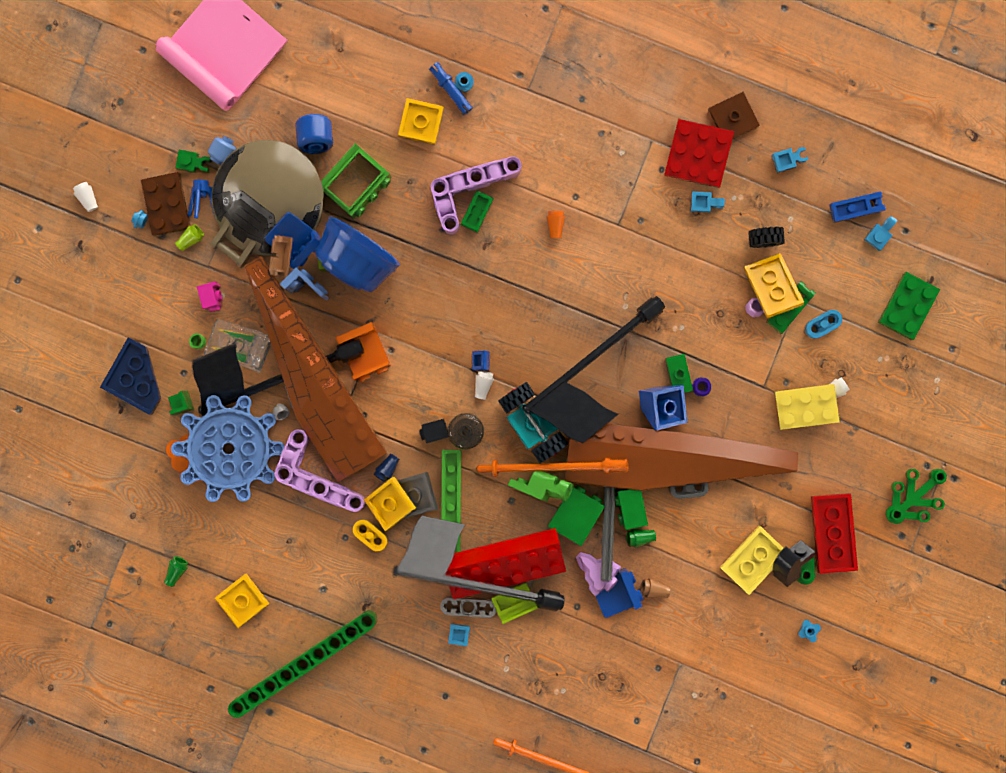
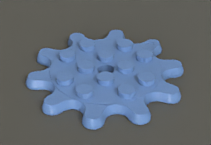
M213 395L208 397L206 401L208 412L205 416L196 417L191 413H186L181 418L182 425L189 430V437L187 440L175 442L171 446V452L175 456H184L189 460V467L180 476L181 481L186 485L192 484L197 480L204 481L207 485L205 496L210 502L217 501L225 489L233 490L238 500L242 502L247 501L251 496L249 486L253 480H261L266 484H270L275 480V473L269 469L267 461L271 456L281 455L285 446L280 441H272L268 438V430L276 422L274 415L266 413L262 417L252 416L250 413L252 402L248 396L239 397L234 407L225 408L220 398ZM224 444H233L234 452L226 454L223 451Z

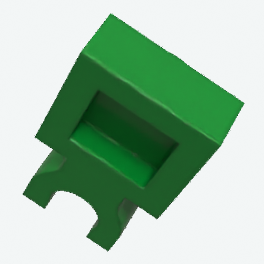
M179 149L175 168L194 173L199 168L203 172L209 173L210 169L203 167V164L205 162L211 163L212 160L210 157L199 158V154L196 152Z

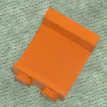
M372 322L336 337L339 345L352 339H359L365 353L361 354V357L348 362L354 375L352 376L353 380L363 382L370 379L371 374L377 372V375L388 371L387 367L391 366Z

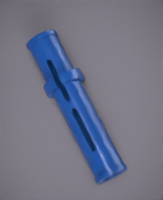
M439 62L433 64L436 69L431 66L429 71L439 81L438 85L445 89L462 114L466 115L468 113L467 110L471 111L473 107L452 82V77L446 74Z

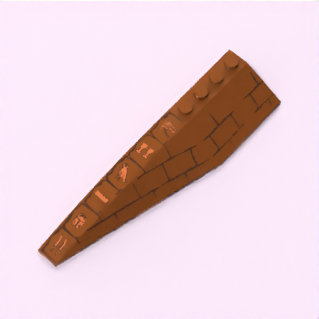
M260 256L246 265L245 269L297 420L336 480L340 482L385 455L387 450L274 275L270 274L268 265Z

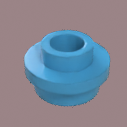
M467 72L459 73L455 78L456 87L462 92L469 91L474 85L472 75ZM467 79L468 82L466 84H462L461 80Z
M142 210L138 213L135 212L131 220L133 227L143 229L148 215L144 214Z

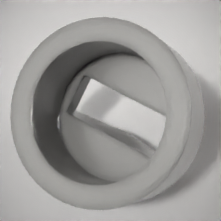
M277 404V407L273 408V415L276 420H283L290 414L284 404Z

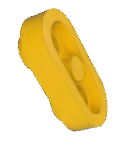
M362 519L354 524V535L370 549L381 551L387 546V536L371 522ZM362 525L366 526V532L360 531ZM375 538H380L381 544H376Z

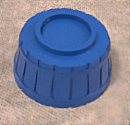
M329 217L315 255L322 262L323 267L339 280L355 289L373 292L388 276L396 271L400 263L389 252L360 231L337 218Z

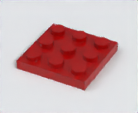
M678 119L664 176L720 188L734 131Z

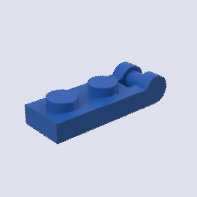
M882 192L829 204L833 222L836 223L885 211V204H882L881 200L883 198ZM871 200L874 201L875 207H871Z

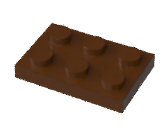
M179 172L141 179L151 234L153 236L186 230L188 226H191Z

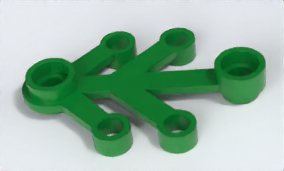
M908 469L905 473L907 478L906 500L900 504L901 493L905 489L904 484L895 481L891 485L893 491L892 505L886 510V518L893 524H899L904 519H913L920 522H928L930 520V514L927 511L921 510L918 513L906 511L911 506L932 507L937 510H941L945 506V502L941 498H934L933 500L920 498L936 484H943L947 479L946 472L942 469L931 470L929 480L915 491V482L919 478V472L916 469ZM911 471L915 473L914 478L910 477ZM939 473H941L942 475L941 480L937 479V475ZM896 484H900L901 487L898 491L895 489ZM939 500L940 506L936 507L935 503ZM895 511L899 512V516L897 518H895L893 515ZM922 513L926 514V518L924 520L921 519Z

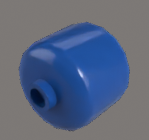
M308 114L296 121L297 147L302 152L320 154L332 148V125L328 117L321 114Z

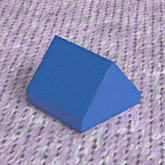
M485 350L473 351L472 370L489 371L490 352Z

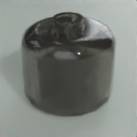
M461 413L455 416L448 426L450 442L460 449L477 447L484 437L482 421L470 413Z

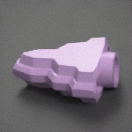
M582 552L576 556L579 567L585 572V580L589 583V590L595 596L604 589L609 592L618 582L615 576L621 569V566L613 562L612 580L606 582L601 581V559L596 560L593 556Z

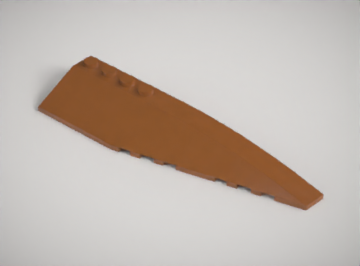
M606 424L583 444L569 438L566 463L602 462L605 458H610V460L628 459V472L620 471L606 474L603 470L565 471V481L645 491L654 488L661 489L670 486H685L686 484H702L726 481L727 479H742L751 476L759 477L768 474L797 472L798 452L708 436Z

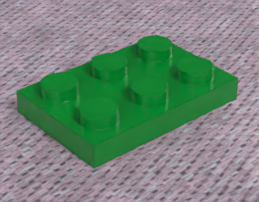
M904 272L878 323L910 340H914L941 289L909 272Z

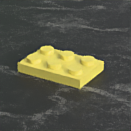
M834 384L775 392L780 430L840 422Z
M758 526L720 568L750 595L773 570L774 561L783 547L761 526Z

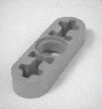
M447 596L440 605L441 611L446 615L490 618L496 613V608L490 599L462 597L453 600L452 596ZM451 601L453 605H458V601H461L460 612H457L458 607H452L449 611L444 604ZM465 602L473 603L474 610L472 612L464 611L463 604ZM476 602H480L479 607H485L488 603L490 604V607L493 608V610H490L489 613H485L486 611L484 609H479L480 613H476Z

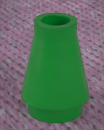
M631 529V531L626 533L628 546L637 548L656 541L655 531Z
M173 557L169 561L164 583L174 587L188 569V562L181 557Z

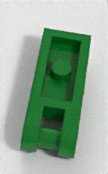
M802 281L796 286L799 292L804 295V304L770 317L766 322L780 334L784 333L816 294L812 289L809 290L805 287L806 284Z

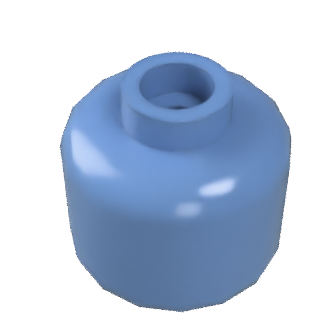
M226 136L214 138L208 149L210 159L221 165L237 149L233 145L234 141Z

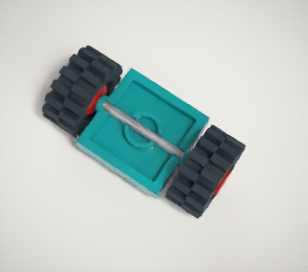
M525 382L511 390L498 402L506 414L516 407L519 408L507 416L506 419L527 450L538 442H543L531 450L538 462L542 463L556 455L569 444L561 432L548 439L547 436L558 429L547 420L530 412L531 414H526L523 411L522 406L526 405L524 402L535 395L529 384Z

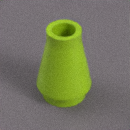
M196 224L187 227L175 244L181 251H184L188 247L202 241L204 233Z

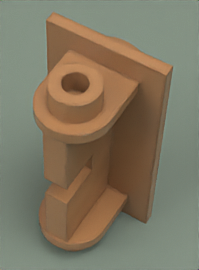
M275 235V238L272 239L271 253H276V257L270 258L269 270L271 275L288 276L293 238Z

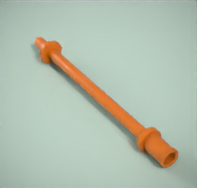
M605 458L602 462L500 465L497 460H493L492 465H478L476 470L480 473L492 472L494 477H497L499 472L603 470L606 474H610L611 472H628V459L610 460V458Z
M498 738L493 741L495 746L508 750V756L510 757L513 753L567 773H590L517 746L515 739H513L512 743Z

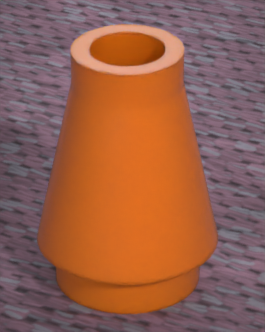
M548 211V216L546 217L550 238H562L565 216H563L564 211Z

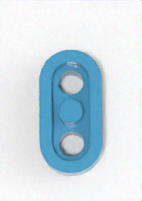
M837 310L824 312L807 322L805 325L806 335L812 339L824 336L841 325L842 315ZM829 317L833 318V323L828 322ZM812 326L817 328L816 333L812 332Z

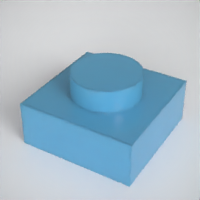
M451 623L448 644L467 646L470 626Z

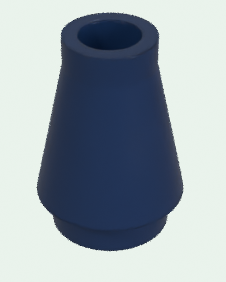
M390 453L375 468L376 471L373 475L381 481L387 482L392 477L400 459Z

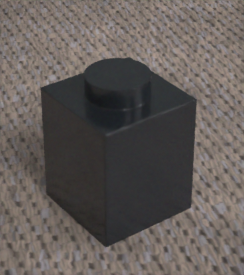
M445 419L422 424V429H419L422 441L425 440L426 443L449 437Z

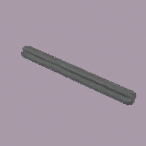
M604 487L605 507L603 509L601 581L606 582L612 580L616 488Z

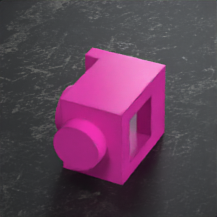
M214 281L197 286L202 309L209 310V312L221 310L223 297L221 291L217 290V288L221 287L219 283Z

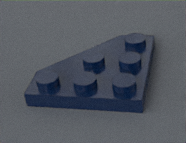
M128 337L100 388L143 412L153 415L162 398L148 348Z

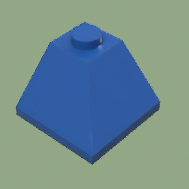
M683 385L653 387L639 391L641 410L654 430L688 423Z

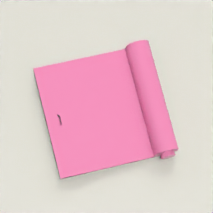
M203 0L172 38L161 37L156 42V51L219 107L227 111L237 102L288 40L242 0Z

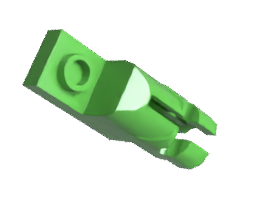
M534 471L529 482L518 477L517 481L511 478L508 486L545 502L548 501L549 497L567 501L573 490L572 483L565 480L560 481L558 477L544 471Z

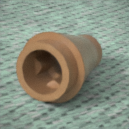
M652 579L642 581L640 592L645 598H668L670 587Z

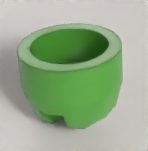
M195 333L189 339V344L192 348L202 349L206 346V338L201 334Z

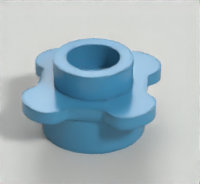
M804 620L798 635L801 638L809 639L810 642H815L821 627L819 624H812L809 620Z

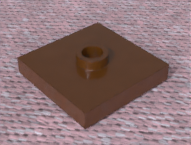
M744 92L708 109L716 127L734 131L733 139L760 126Z

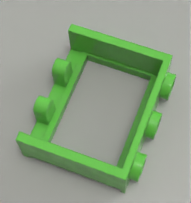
M355 143L321 182L324 193L355 219L356 216L360 217L365 212V206L369 202L373 203L378 197L377 193L390 184L391 175ZM360 154L381 173L349 208L328 187L350 165L354 158Z

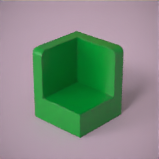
M179 391V394L168 397L172 408L169 411L170 415H179L194 409L188 391Z

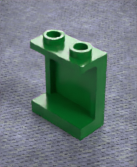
M576 485L575 488L573 487L567 501L563 500L547 526L551 529L556 528L559 534L582 546L605 506L601 504L603 500L595 495H592V497L584 494L586 490Z

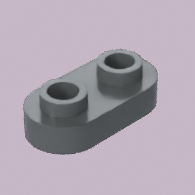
M708 483L700 484L701 489L696 490V484H686L681 486V492L676 491V486H670L669 491L673 497L678 499L702 497L708 492L709 485Z

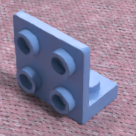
M295 268L280 283L285 290L293 294L294 291L297 293L304 286L303 282L305 281L326 301L329 299L326 295L328 291L318 282L314 284L312 282L314 278L304 269L300 271L298 268Z

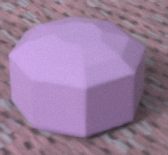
M751 298L745 306L747 314L751 317H759L764 312L758 298Z

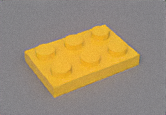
M781 253L744 267L745 273L767 318L804 304Z

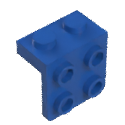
M287 212L265 237V241L271 246L275 235L293 238L290 256V267L293 269L299 266L302 267L307 262L308 256L312 252H316L320 242L319 234L291 212Z
M626 568L619 570L615 576L618 579L615 586L609 592L604 589L596 596L604 617H610L632 607L635 610L643 607L641 601L644 599L640 590H635L633 583H636L632 571L628 573Z

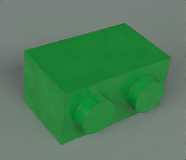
M633 489L617 490L615 505L620 508L621 514L618 515L619 525L623 526L625 530L647 526L648 521L642 491Z

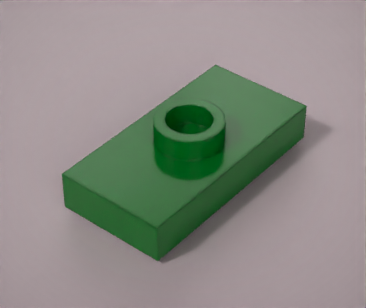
M476 190L460 225L478 233L494 198Z
M685 354L665 358L671 386L683 385L684 393L693 391Z

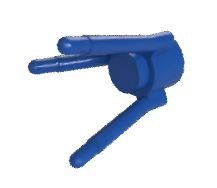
M202 179L193 181L188 210L189 217L192 215L195 202L194 218H198L200 198H206L207 194L212 206V187H209V181Z

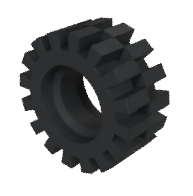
M763 227L752 229L748 232L749 246L752 248H767L785 244L783 227Z

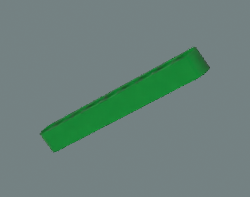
M371 610L364 611L237 696L228 706L229 714L234 718L243 716L370 631L377 623L376 613ZM370 616L373 623L371 625L365 624L363 617ZM354 627L356 635H349L347 628ZM331 638H338L340 646H334L331 643ZM315 649H322L324 656L318 657ZM299 660H306L308 667H301ZM288 670L291 673V678H285L283 671ZM267 681H272L275 684V689H270L267 686ZM251 692H256L259 695V700H254L251 697ZM235 703H240L243 707V710H237L235 708Z

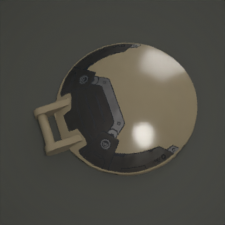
M274 140L250 142L233 151L219 167L213 182L212 208L220 230L210 245L214 249L218 248L234 260L238 267L243 268L252 254L262 256L276 255V253H271L272 246L265 241V237L287 212H291L315 230L323 212L324 191L322 182L312 162L295 147ZM227 238L243 250L242 255H238L222 243L223 240Z

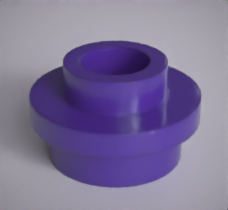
M704 377L697 378L692 383L693 392L697 396H706L711 391V383ZM700 383L704 385V390L702 391L698 389Z

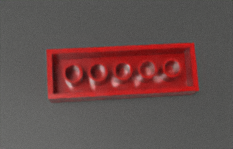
M556 528L456 552L445 575L507 587L564 573L566 568ZM449 586L453 600L483 593Z

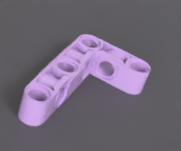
M514 156L433 180L431 191L437 215L440 218L444 232L448 235H454L459 230L457 211L452 198L454 194L467 190L470 192L490 186L494 182L515 178L521 172V161ZM514 163L518 166V169L510 171L508 165ZM474 174H479L482 178L480 181L474 182L471 180V177ZM443 185L445 189L443 192L438 193L435 191V187ZM448 221H454L456 223L453 229H447L445 227Z
M297 429L292 431L275 470L276 480L332 505L353 512L363 509L366 504L363 495L299 468L310 438L305 430ZM298 433H302L304 436L302 443H298L295 439ZM284 468L289 471L287 479L281 476V471ZM318 483H322L325 486L323 493L317 492L316 485ZM354 497L359 498L361 501L359 508L353 507L351 503Z

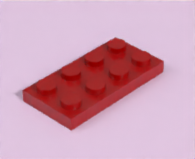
M851 493L811 496L818 573L858 571Z

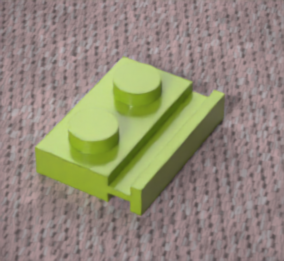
M527 582L512 588L531 592ZM501 595L491 597L502 624L538 608L537 604L533 601Z

